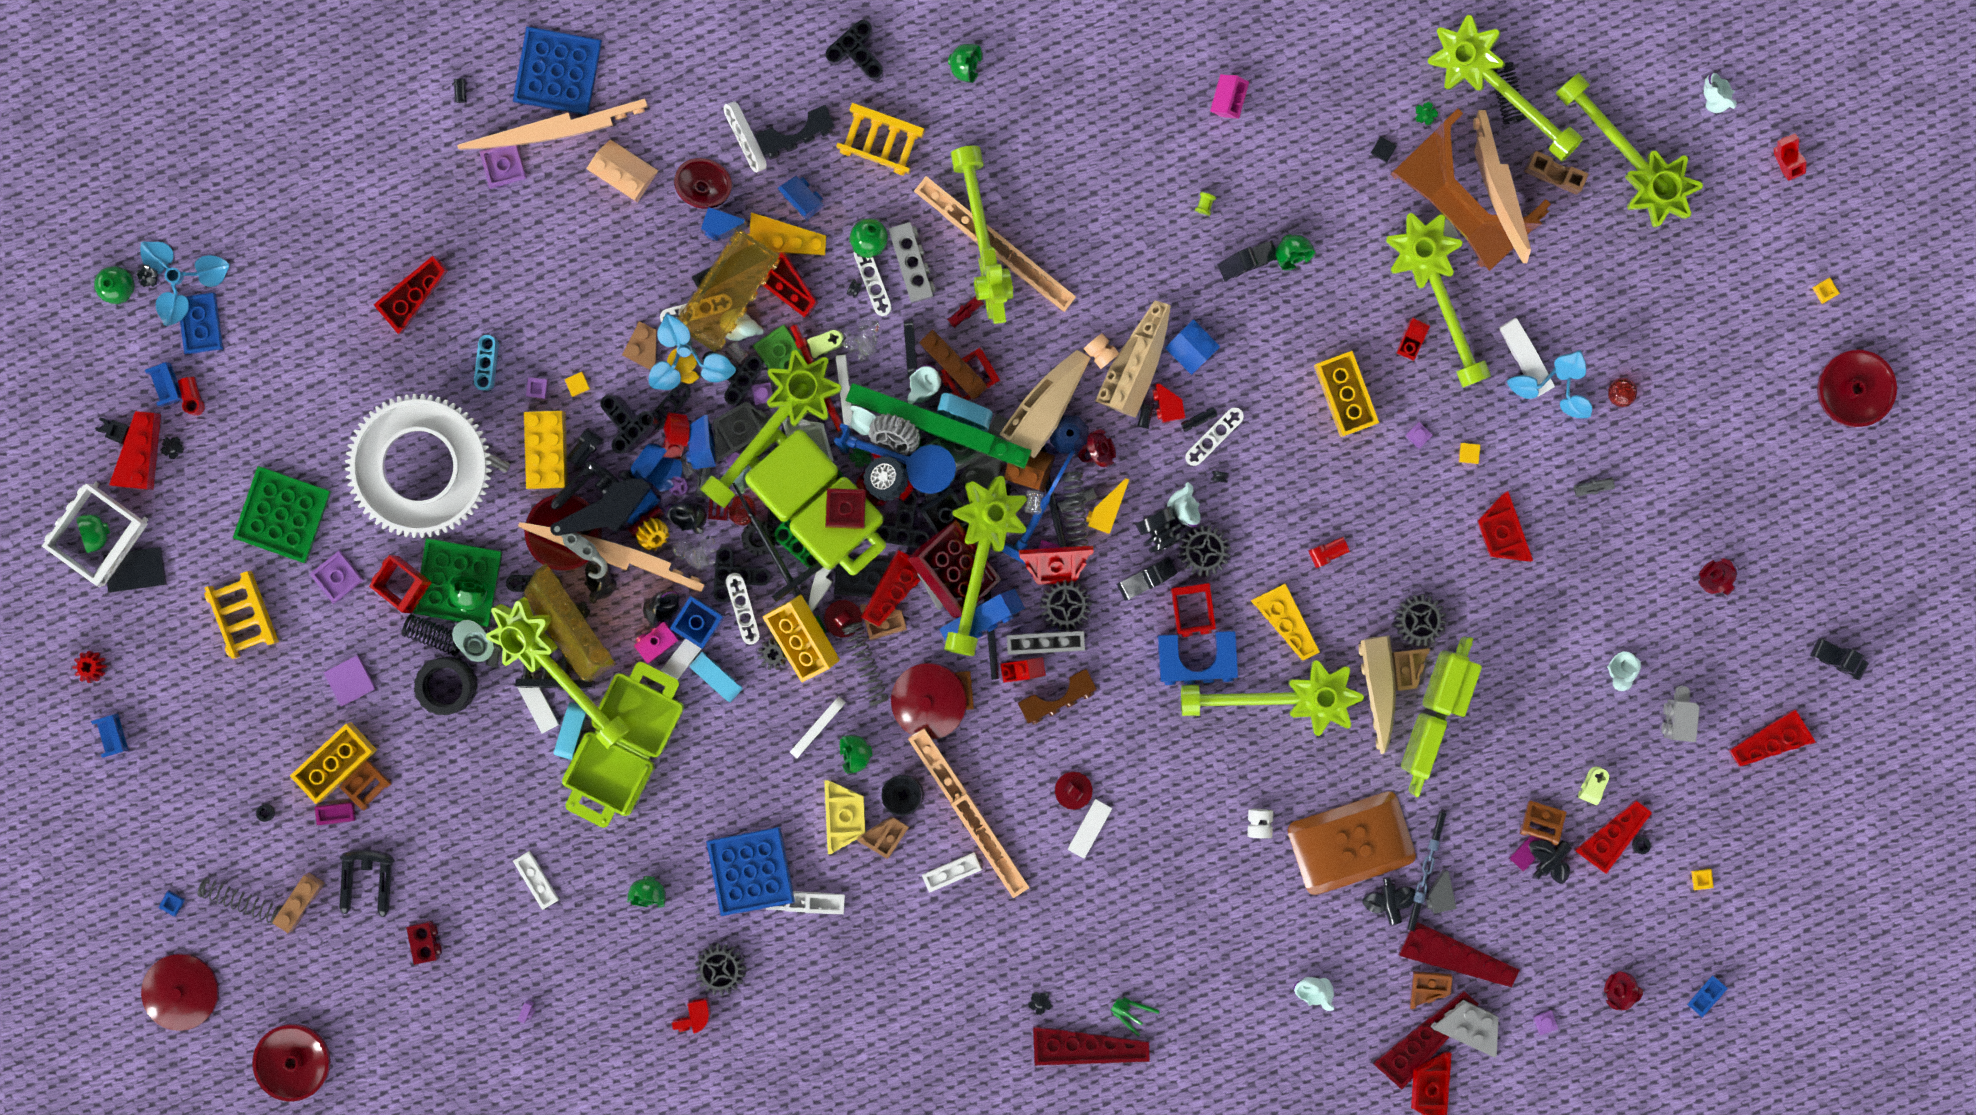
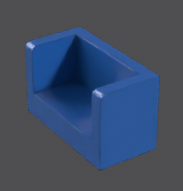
M165 362L145 369V373L151 375L160 400L156 402L157 406L164 407L182 400L179 384L171 363Z
M119 714L91 721L92 725L97 724L105 750V753L101 754L102 758L129 751Z

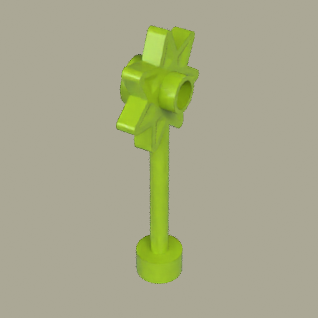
M1471 15L1465 17L1458 33L1442 27L1437 29L1443 49L1429 57L1428 64L1446 69L1444 84L1446 89L1452 90L1466 79L1477 91H1482L1485 79L1554 141L1548 150L1561 162L1579 146L1583 137L1571 126L1561 132L1493 70L1505 66V62L1491 51L1501 35L1499 30L1493 29L1479 33L1475 19Z
M1579 72L1555 93L1566 106L1574 100L1638 170L1629 171L1625 175V178L1638 190L1627 204L1628 210L1648 208L1651 224L1655 228L1663 223L1668 213H1672L1682 219H1687L1691 216L1686 196L1702 189L1703 184L1685 177L1688 162L1687 156H1681L1672 163L1667 164L1657 151H1652L1648 154L1646 161L1583 92L1590 84Z
M975 145L964 146L953 150L950 155L954 172L964 173L981 258H978L981 276L974 277L975 294L977 300L985 299L988 319H992L994 324L1005 323L1004 302L1013 298L1011 274L1008 268L1002 269L1001 264H997L995 248L990 245L976 170L984 166L981 148Z
M1409 213L1406 216V234L1391 235L1386 238V243L1399 253L1390 271L1392 274L1411 270L1418 288H1423L1429 279L1464 365L1463 369L1456 371L1462 388L1491 377L1485 360L1478 363L1475 362L1440 274L1447 277L1453 275L1454 271L1447 255L1461 247L1463 243L1460 239L1443 236L1444 215L1437 216L1425 226L1413 213Z
M793 350L788 369H769L767 371L769 378L778 387L775 393L767 400V404L770 408H778V410L722 478L718 480L711 475L700 488L701 491L722 508H725L735 496L729 487L788 415H790L791 425L794 427L798 426L807 412L822 420L828 419L824 399L841 392V385L825 378L829 364L828 358L822 357L807 365L799 352Z
M1003 476L995 477L987 489L975 482L966 483L965 487L969 504L953 510L955 517L969 523L965 543L974 544L977 541L979 542L958 633L948 632L944 650L967 656L975 655L978 639L969 635L990 546L995 552L1002 551L1004 549L1006 533L1021 534L1026 532V527L1016 516V513L1027 501V498L1024 495L1007 496Z
M526 597L516 601L513 609L503 604H498L492 608L491 612L498 627L487 633L486 638L502 646V663L505 666L518 658L530 672H534L542 665L602 729L596 738L607 750L630 730V727L619 716L610 721L549 656L558 648L557 644L544 633L552 620L550 615H533Z
M1314 660L1311 664L1309 680H1289V686L1295 692L1200 694L1199 685H1181L1182 716H1200V706L1295 704L1289 711V715L1293 718L1310 717L1313 733L1316 736H1320L1330 721L1349 729L1351 721L1347 707L1362 701L1364 696L1359 692L1346 688L1350 674L1349 667L1343 666L1328 674L1318 660Z

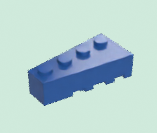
M1015 588L1001 593L976 607L969 636L978 639L983 636L982 632L986 630L990 632L998 628L999 623L1002 621L1006 623L1014 618L1013 615L1026 609ZM961 617L939 629L945 641L948 632L958 633Z

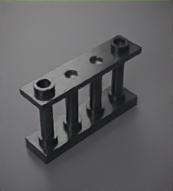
M580 638V641H554L557 646L562 647V670L568 676L570 647H582L581 676H579V679L572 680L580 689H595V681L590 680V676H588L589 647H596V643L591 641L592 638ZM524 665L521 679L515 680V686L518 688L563 689L555 679H552V676L544 667L540 679H533L531 672Z

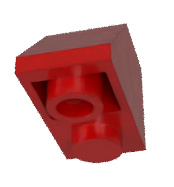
M1414 318L1410 319L1396 353L1414 361L1430 325Z
M1156 384V389H1152L1154 401L1158 400L1159 408H1156L1157 419H1161L1162 423L1185 419L1182 399L1161 384Z
M1043 657L1000 664L1003 683L1046 676Z

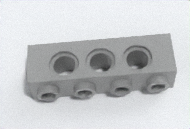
M911 222L889 228L911 304L933 298L932 293L936 292L933 281H928L927 274H930L927 262L923 263L921 258L924 255L922 245H917L916 238L919 237L916 226L912 227ZM904 240H911L913 242L910 249L902 247ZM910 258H916L918 260V265L916 267L912 268L908 266V260ZM917 276L924 278V282L920 286H916L913 283L914 278Z
M1084 631L1007 635L1008 655L1085 651Z

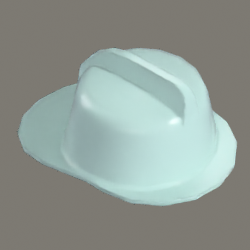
M851 406L850 409L853 412L850 423L851 428L862 435H869V427L876 416L861 407Z
M463 620L454 627L452 633L453 641L468 659L475 662H483L489 659L494 649L493 642L487 640L486 633L476 622Z

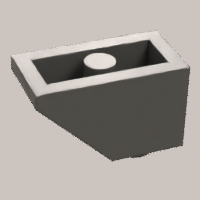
M1444 869L1427 892L1428 898H1425L1427 908L1431 909L1434 914L1457 909L1449 871Z

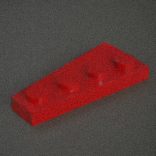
M900 550L896 551L861 618L879 627L894 611L895 607L904 600L910 590L920 582L918 572L907 559L909 555Z
M1793 709L1728 751L1737 765L1741 767L1770 756L1800 748L1804 745L1816 743L1798 712Z
M1635 800L1574 851L1607 874L1652 812Z

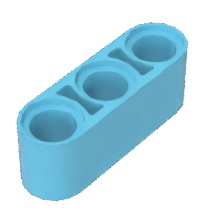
M484 335L479 339L474 385L483 391L491 390L495 384L499 342L490 335ZM488 339H491L493 342L490 349L485 348V342ZM486 358H489L491 361L488 368L483 367V361ZM487 377L489 381L486 387H482L480 384L481 379Z
M950 393L942 394L937 409V414L984 432H988L993 416L991 410Z
M701 652L689 665L690 668L725 700L731 703L743 687L736 684L735 680L727 672L724 673L717 663L706 656L707 654Z
M570 702L567 707L554 750V755L572 760L575 748L578 747L580 741L579 734L583 730L586 721V712L576 703Z

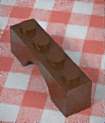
M933 329L919 342L925 351L948 372L973 400L987 388L983 380Z
M1084 669L1069 677L1068 690L1060 699L1046 701L1033 694L1019 701L1018 705L1027 723L1032 722L1035 725L1043 721V716L1047 714L1053 716L1060 712L1059 708L1065 705L1069 708L1078 703L1077 699L1081 697L1087 699L1095 695L1094 691L1097 689L1087 669Z

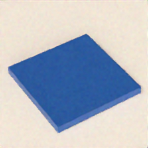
M526 26L513 102L585 116L589 115L602 40Z
M781 827L706 841L721 916L795 903Z

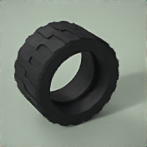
M452 657L430 660L422 666L414 680V692L417 701L428 712L435 715H450L466 709L473 702L472 700L476 696L478 686L473 669L461 659ZM441 668L453 669L458 673L462 681L461 696L451 704L437 702L430 693V678L435 671Z

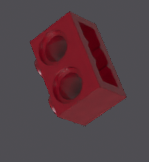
M433 920L406 927L414 965L436 961L440 958L442 948L436 940L438 928L436 924L433 925ZM420 928H424L427 931V937L420 935ZM424 947H428L431 950L430 956L424 954Z

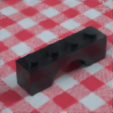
M823 105L808 112L807 123L797 134L783 135L772 127L756 134L755 137L765 159L769 157L772 160L779 157L780 152L784 150L791 152L798 148V144L803 142L805 145L815 141V137L822 135V137L828 136L836 128L826 105Z

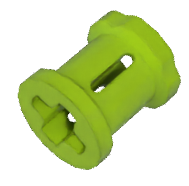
M1200 192L1199 195L1201 197L1195 212L1210 216L1213 201L1217 197Z

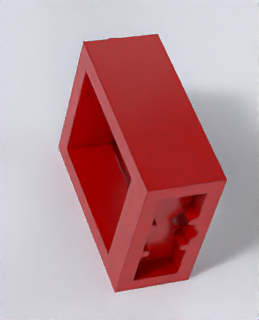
M981 347L961 358L965 363L975 357L978 358L991 380L986 383L987 388L985 390L1000 382L998 375ZM945 369L941 370L943 374L940 376L945 386L949 385L953 391L950 394L962 398L948 372ZM969 395L963 397L965 400L972 399Z
M389 555L382 562L379 572L373 576L369 587L400 612L412 613L432 582L400 556ZM397 566L415 578L403 599H400L385 587Z
M1210 583L1170 588L1177 634H1181V637L1193 636V632L1200 631L1201 635L1211 634L1212 630L1216 629ZM1205 592L1209 625L1181 628L1177 595Z

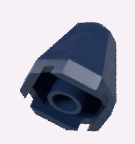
M1063 415L1057 428L1050 436V443L1060 454H1069L1072 449L1075 451L1074 454H1077L1087 444L1089 427L1079 416ZM1068 430H1071L1073 436L1068 437L1066 435V432Z

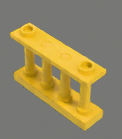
M852 103L849 110L850 113H853L852 117L854 119L845 143H837L836 145L837 149H840L839 153L846 156L854 154L893 168L894 173L902 176L905 173L910 174V168L905 166L914 141L918 137L923 138L925 129ZM867 118L871 120L870 123L872 125L863 150L860 151L852 148V144L861 120ZM883 124L889 126L890 132L881 156L877 157L869 153L878 128ZM903 131L907 133L906 136L908 138L899 163L896 164L888 161V157L897 133Z
M252 571L240 573V581L214 590L213 586L204 587L206 591L204 593L205 599L211 604L226 643L225 651L229 657L231 656V659L239 658L238 651L264 642L267 645H273L279 642ZM241 588L246 589L247 599L221 608L218 597ZM248 606L253 607L254 617L228 626L224 615ZM254 624L260 625L262 631L260 635L235 644L231 633Z

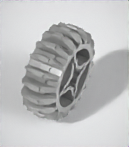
M881 414L876 416L869 427L868 436L871 438L870 441L874 442L876 446L905 456L912 454L919 446L921 436L919 429L915 428L914 424H910L909 420H904L903 417Z

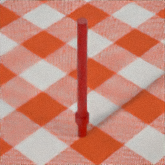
M797 324L791 326L790 328L796 339L795 344L801 350L807 365L813 363L814 360L807 347L806 338H803ZM831 398L824 399L837 432L842 431L840 428L842 422Z

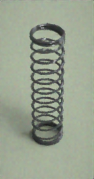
M1067 472L1062 475L1064 482L1075 480L1082 482L1080 485L1077 486H1064L1063 488L1082 489V491L1079 493H1066L1064 494V496L1071 497L1079 495L1082 496L1083 499L1078 501H1065L1064 503H1082L1083 506L1080 508H1067L1065 509V511L1071 512L1081 510L1084 511V514L1069 515L1065 518L1075 519L1080 517L1085 519V521L1081 523H1068L1066 525L1085 526V529L1083 530H1070L1067 531V533L1075 534L1082 532L1085 533L1086 536L1082 538H1068L1067 540H1085L1087 543L1084 545H1070L1068 547L1085 546L1088 544V540L1085 539L1088 536L1087 532H1085L1087 526L1083 524L1086 522L1087 519L1083 517L1086 514V511L1082 509L1085 507V503L1082 502L1085 496L1081 494L1084 492V488L1080 487L1084 483L1080 479L1083 477L1082 472Z
M857 622L844 627L842 630L843 632H846L844 633V635L863 631L859 635L847 640L846 642H850L857 639H865L862 642L852 647H849V649L861 646H868L865 649L853 654L852 656L870 653L868 656L854 662L855 664L867 660H873L871 663L857 669V671L866 668L876 667L872 671L859 677L862 678L865 676L878 674V676H876L875 678L865 683H862V685H865L868 683L881 681L878 685L868 690H865V692H868L875 689H883L881 692L867 698L871 699L877 696H881L880 698L882 699L877 700L875 698L869 701V705L873 706L887 701L889 697L887 694H881L885 691V687H878L883 683V681L875 680L880 676V673H872L878 668V666H869L872 663H874L875 659L868 658L872 655V652L865 650H867L870 647V645L862 644L867 640V637H859L865 632V630H856L862 626V622Z
M207 877L202 880L197 892L198 897H203V899L209 897L210 901L216 899L217 904L223 902L225 907L230 905L232 910L238 907V911L242 912L245 910L246 915L252 912L253 918L258 915L260 920L266 918L267 923H271V925L277 913H279L278 911L282 908V906L278 905L273 912L271 920L268 921V915L273 906L272 902L267 914L261 919L262 908L266 903L265 899L260 911L254 916L255 905L259 901V897H257L253 908L247 913V905L252 897V894H250L245 907L240 911V902L245 892H242L238 904L233 908V899L238 889H235L231 901L225 905V899L231 887L227 888L224 898L221 902H218L219 892L223 888V883L220 885L216 897L211 900L212 889L216 885V881L213 882L209 894L204 897L206 893L205 886L207 883H210V879Z

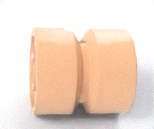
M1103 333L1098 335L1084 348L1090 357H1095L1094 362L1100 369L1104 368L1120 354L1113 345L1109 346V340Z

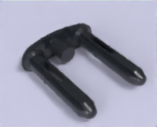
M587 461L585 462V467L552 500L551 508L554 510L561 508L593 474L600 478L594 484L600 492H603L608 484L612 485L614 482H619V480L598 463ZM581 476H584V479L574 489H570ZM592 529V530H587V531H582V532H579V533H580V534H583V535H588V534H590L594 529Z
M369 849L352 850L343 853L340 856V859H342L339 905L341 913L347 914L351 909L354 861L361 860V870H373V861L380 862L377 911L379 916L385 917L389 911L392 863L395 862L394 858L390 854ZM347 869H348V879H347V887H346V877H347ZM385 872H386V883H385V890H384V879H385Z

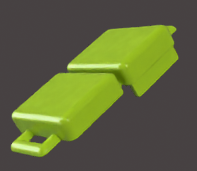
M778 428L748 464L751 470L745 476L746 484L780 521L786 522L789 519L791 520V533L825 569H833L840 563L850 575H856L886 548L885 541L875 531L882 525L883 516L867 498L865 504V529L825 528L827 488H858L846 477H842L838 481L836 480L838 467L803 430H796L787 437ZM776 441L779 446L760 461L757 457ZM867 539L872 545L853 561L848 554Z
M1463 636L1459 641L1456 652L1441 651L1434 666L1423 698V706L1436 711V715L1420 713L1417 716L1401 762L1402 769L1413 775L1409 792L1417 798L1421 793L1425 779L1427 780L1430 776L1447 727V716H1450L1452 713L1464 717L1482 669L1481 665L1469 661L1468 654L1473 645V637Z
M638 662L630 676L618 673L613 677L598 708L610 721L619 716L630 727V730L607 750L596 738L602 729L592 720V725L596 728V731H590L583 736L562 778V784L572 790L565 804L568 811L602 828L609 825L615 812L622 816H628L633 812L655 768L653 761L649 760L650 756L658 757L663 753L684 711L683 703L673 698L679 686L677 679L644 662ZM643 675L665 686L663 692L640 682ZM582 796L605 806L602 813L600 814L580 804Z

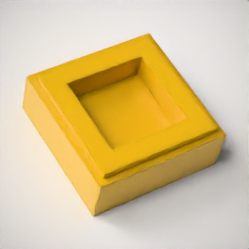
M1830 277L1812 287L1822 304L1840 294Z
M583 372L564 379L572 397L590 390Z
M1460 443L1459 462L1479 464L1480 445Z
M1712 869L1691 871L1693 890L1714 888Z

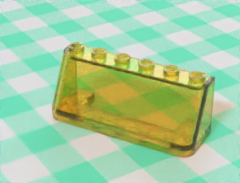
M738 227L678 316V319L688 327L690 336L714 352L717 349L721 350L726 343L724 339L728 333L731 334L736 328L737 324L735 322L738 317L742 318L746 313L748 302H753L758 295L756 290L760 284L763 286L769 278L767 274L770 269L774 270L780 262L778 259L779 255Z
M547 564L538 568L524 590V597L528 599L529 605L536 615L551 616L552 620L546 629L578 677L582 681L591 682L617 663L607 648H604L563 588V584L554 571Z

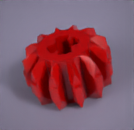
M87 651L86 654L82 652L79 654L80 658L74 659L77 665L72 667L77 669L74 675L80 676L81 682L85 680L87 683H93V680L99 681L100 676L105 675L102 669L108 667L101 664L105 661V658H99L100 653L98 652L94 654L92 651Z

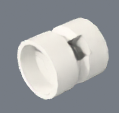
M1248 809V820L1251 824L1248 825L1247 836L1252 838H1272L1273 827L1270 823L1273 822V810Z

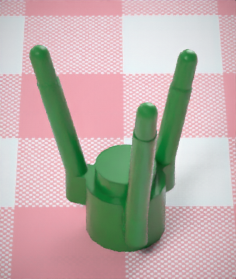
M1118 997L1110 1011L1114 1012L1113 1015L1119 1018L1136 1036H1140L1139 1032L1124 1018L1126 1015L1139 1025H1143L1142 1021L1128 1012L1130 1009L1128 1004L1159 1014L1160 1011L1131 1001L1126 997H1123V999Z

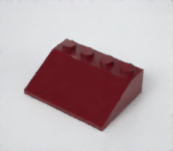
M954 520L930 538L907 558L953 618L961 617L977 551L975 544L965 543L967 533L957 520ZM986 561L977 603L1001 580L988 561Z

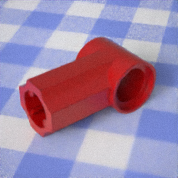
M192 376L178 380L183 400V410L194 416L201 415L204 412L205 406L201 401L196 378ZM193 402H196V409L194 411H191V404Z
M1343 537L1326 545L1322 544L1308 550L1315 568L1332 562L1331 560L1350 552Z

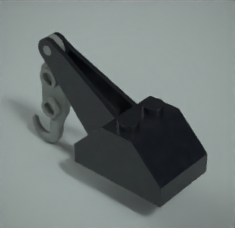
M641 478L614 482L612 485L608 484L602 492L604 496L601 500L553 523L550 531L555 536H561L564 545L581 558L597 562L601 566V571L598 574L589 573L588 575L593 579L602 578L607 572V562L600 556L596 547L577 532L608 526L616 533H619L652 489V486Z

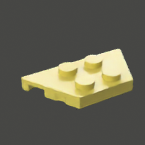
M824 780L828 854H832L857 840L858 836L866 832L864 796L834 782Z

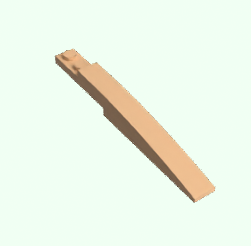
M641 99L573 120L570 113H565L457 146L460 150L487 149L571 137L614 126L612 118L615 117V120L626 118V114L631 112L634 115L645 112L644 108H648L646 99Z
M1478 110L1477 117L1473 120V128L1477 131V142L1474 152L1480 173L1493 207L1521 261L1527 263L1531 247L1509 165L1500 164L1486 110Z
M925 176L914 192L978 244L972 213ZM987 225L990 245L995 248L996 259L1065 312L1076 296Z
M521 522L518 524L519 528L564 545L563 538L553 535L550 527ZM580 534L596 547L600 556L608 564L623 570H627L628 565L631 564L702 592L704 584H701V579L693 576L690 579L683 576V572L676 569L669 571L670 562L629 547Z
M925 728L909 737L908 740L1011 896L1015 898L1029 889L1017 867Z

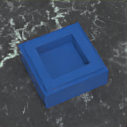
M168 890L158 908L176 917L185 899Z

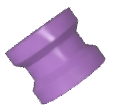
M682 477L672 478L674 487L669 489V491L675 496L685 495L689 489L687 480Z

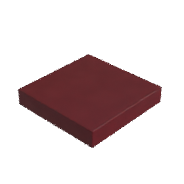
M827 488L825 528L865 529L866 490Z

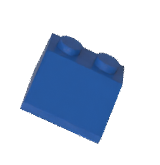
M796 175L779 186L778 190L808 221L824 206L821 202L823 198L817 191L812 193L808 188L810 184L803 177L799 179Z
M708 207L701 230L707 238L718 241L719 238L724 240L748 228L749 224L745 219Z
M1194 319L1165 347L1191 375L1220 348Z
M703 415L689 425L690 432L687 444L689 451H686L687 462H691L693 469L716 466L713 429L708 415Z
M690 596L670 629L703 649L720 626L725 615L697 597Z

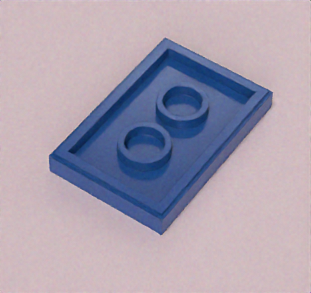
M216 293L185 296L189 302V310L180 321L184 354L223 350Z

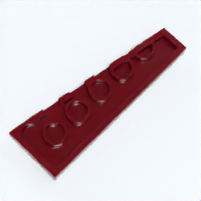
M1419 922L1416 923L1415 931H1409L1398 954L1401 957L1511 988L1520 971Z
M1463 990L1376 1059L1373 1064L1402 1090L1413 1078L1414 1069L1429 1061L1449 1038V1036L1434 1030L1431 1025L1442 1020L1445 1017L1444 1014L1449 1010H1453L1462 1000L1476 1006L1479 1003Z
M1033 1026L1035 1066L1150 1062L1149 1041Z

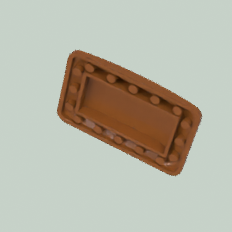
M1390 791L1290 823L1287 829L1305 887L1313 895L1338 889L1410 865L1416 858L1415 849L1396 794Z

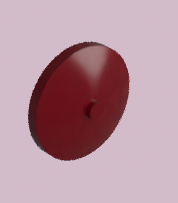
M1851 350L1838 354L1824 366L1818 379L1817 394L1821 407L1832 420L1848 427H1865L1880 421L1889 413L1896 399L1897 382L1892 368L1882 357L1866 350Z
M558 494L551 495L538 502L532 508L526 523L551 527L553 523L590 504L584 499L573 495L561 508L554 510L551 508V503ZM602 528L594 529L587 536L602 539ZM524 530L526 545L530 553L539 563L550 569L560 571L573 570L589 561L581 558L564 545Z
M937 663L917 664L904 671L895 682L891 694L892 712L898 724L910 735H914L925 728L932 740L939 739L953 732L962 722L967 710L966 690L960 678L948 667Z
M173 954L158 960L147 971L141 987L142 1003L150 1018L158 1025L175 1031L189 1030L206 1021L213 1013L219 996L218 982L212 969L203 960L189 954Z
M284 1024L266 1033L258 1042L252 1059L253 1073L259 1086L271 1097L287 1102L300 1101L317 1092L325 1083L331 1065L329 1049L323 1038L313 1029L300 1024Z

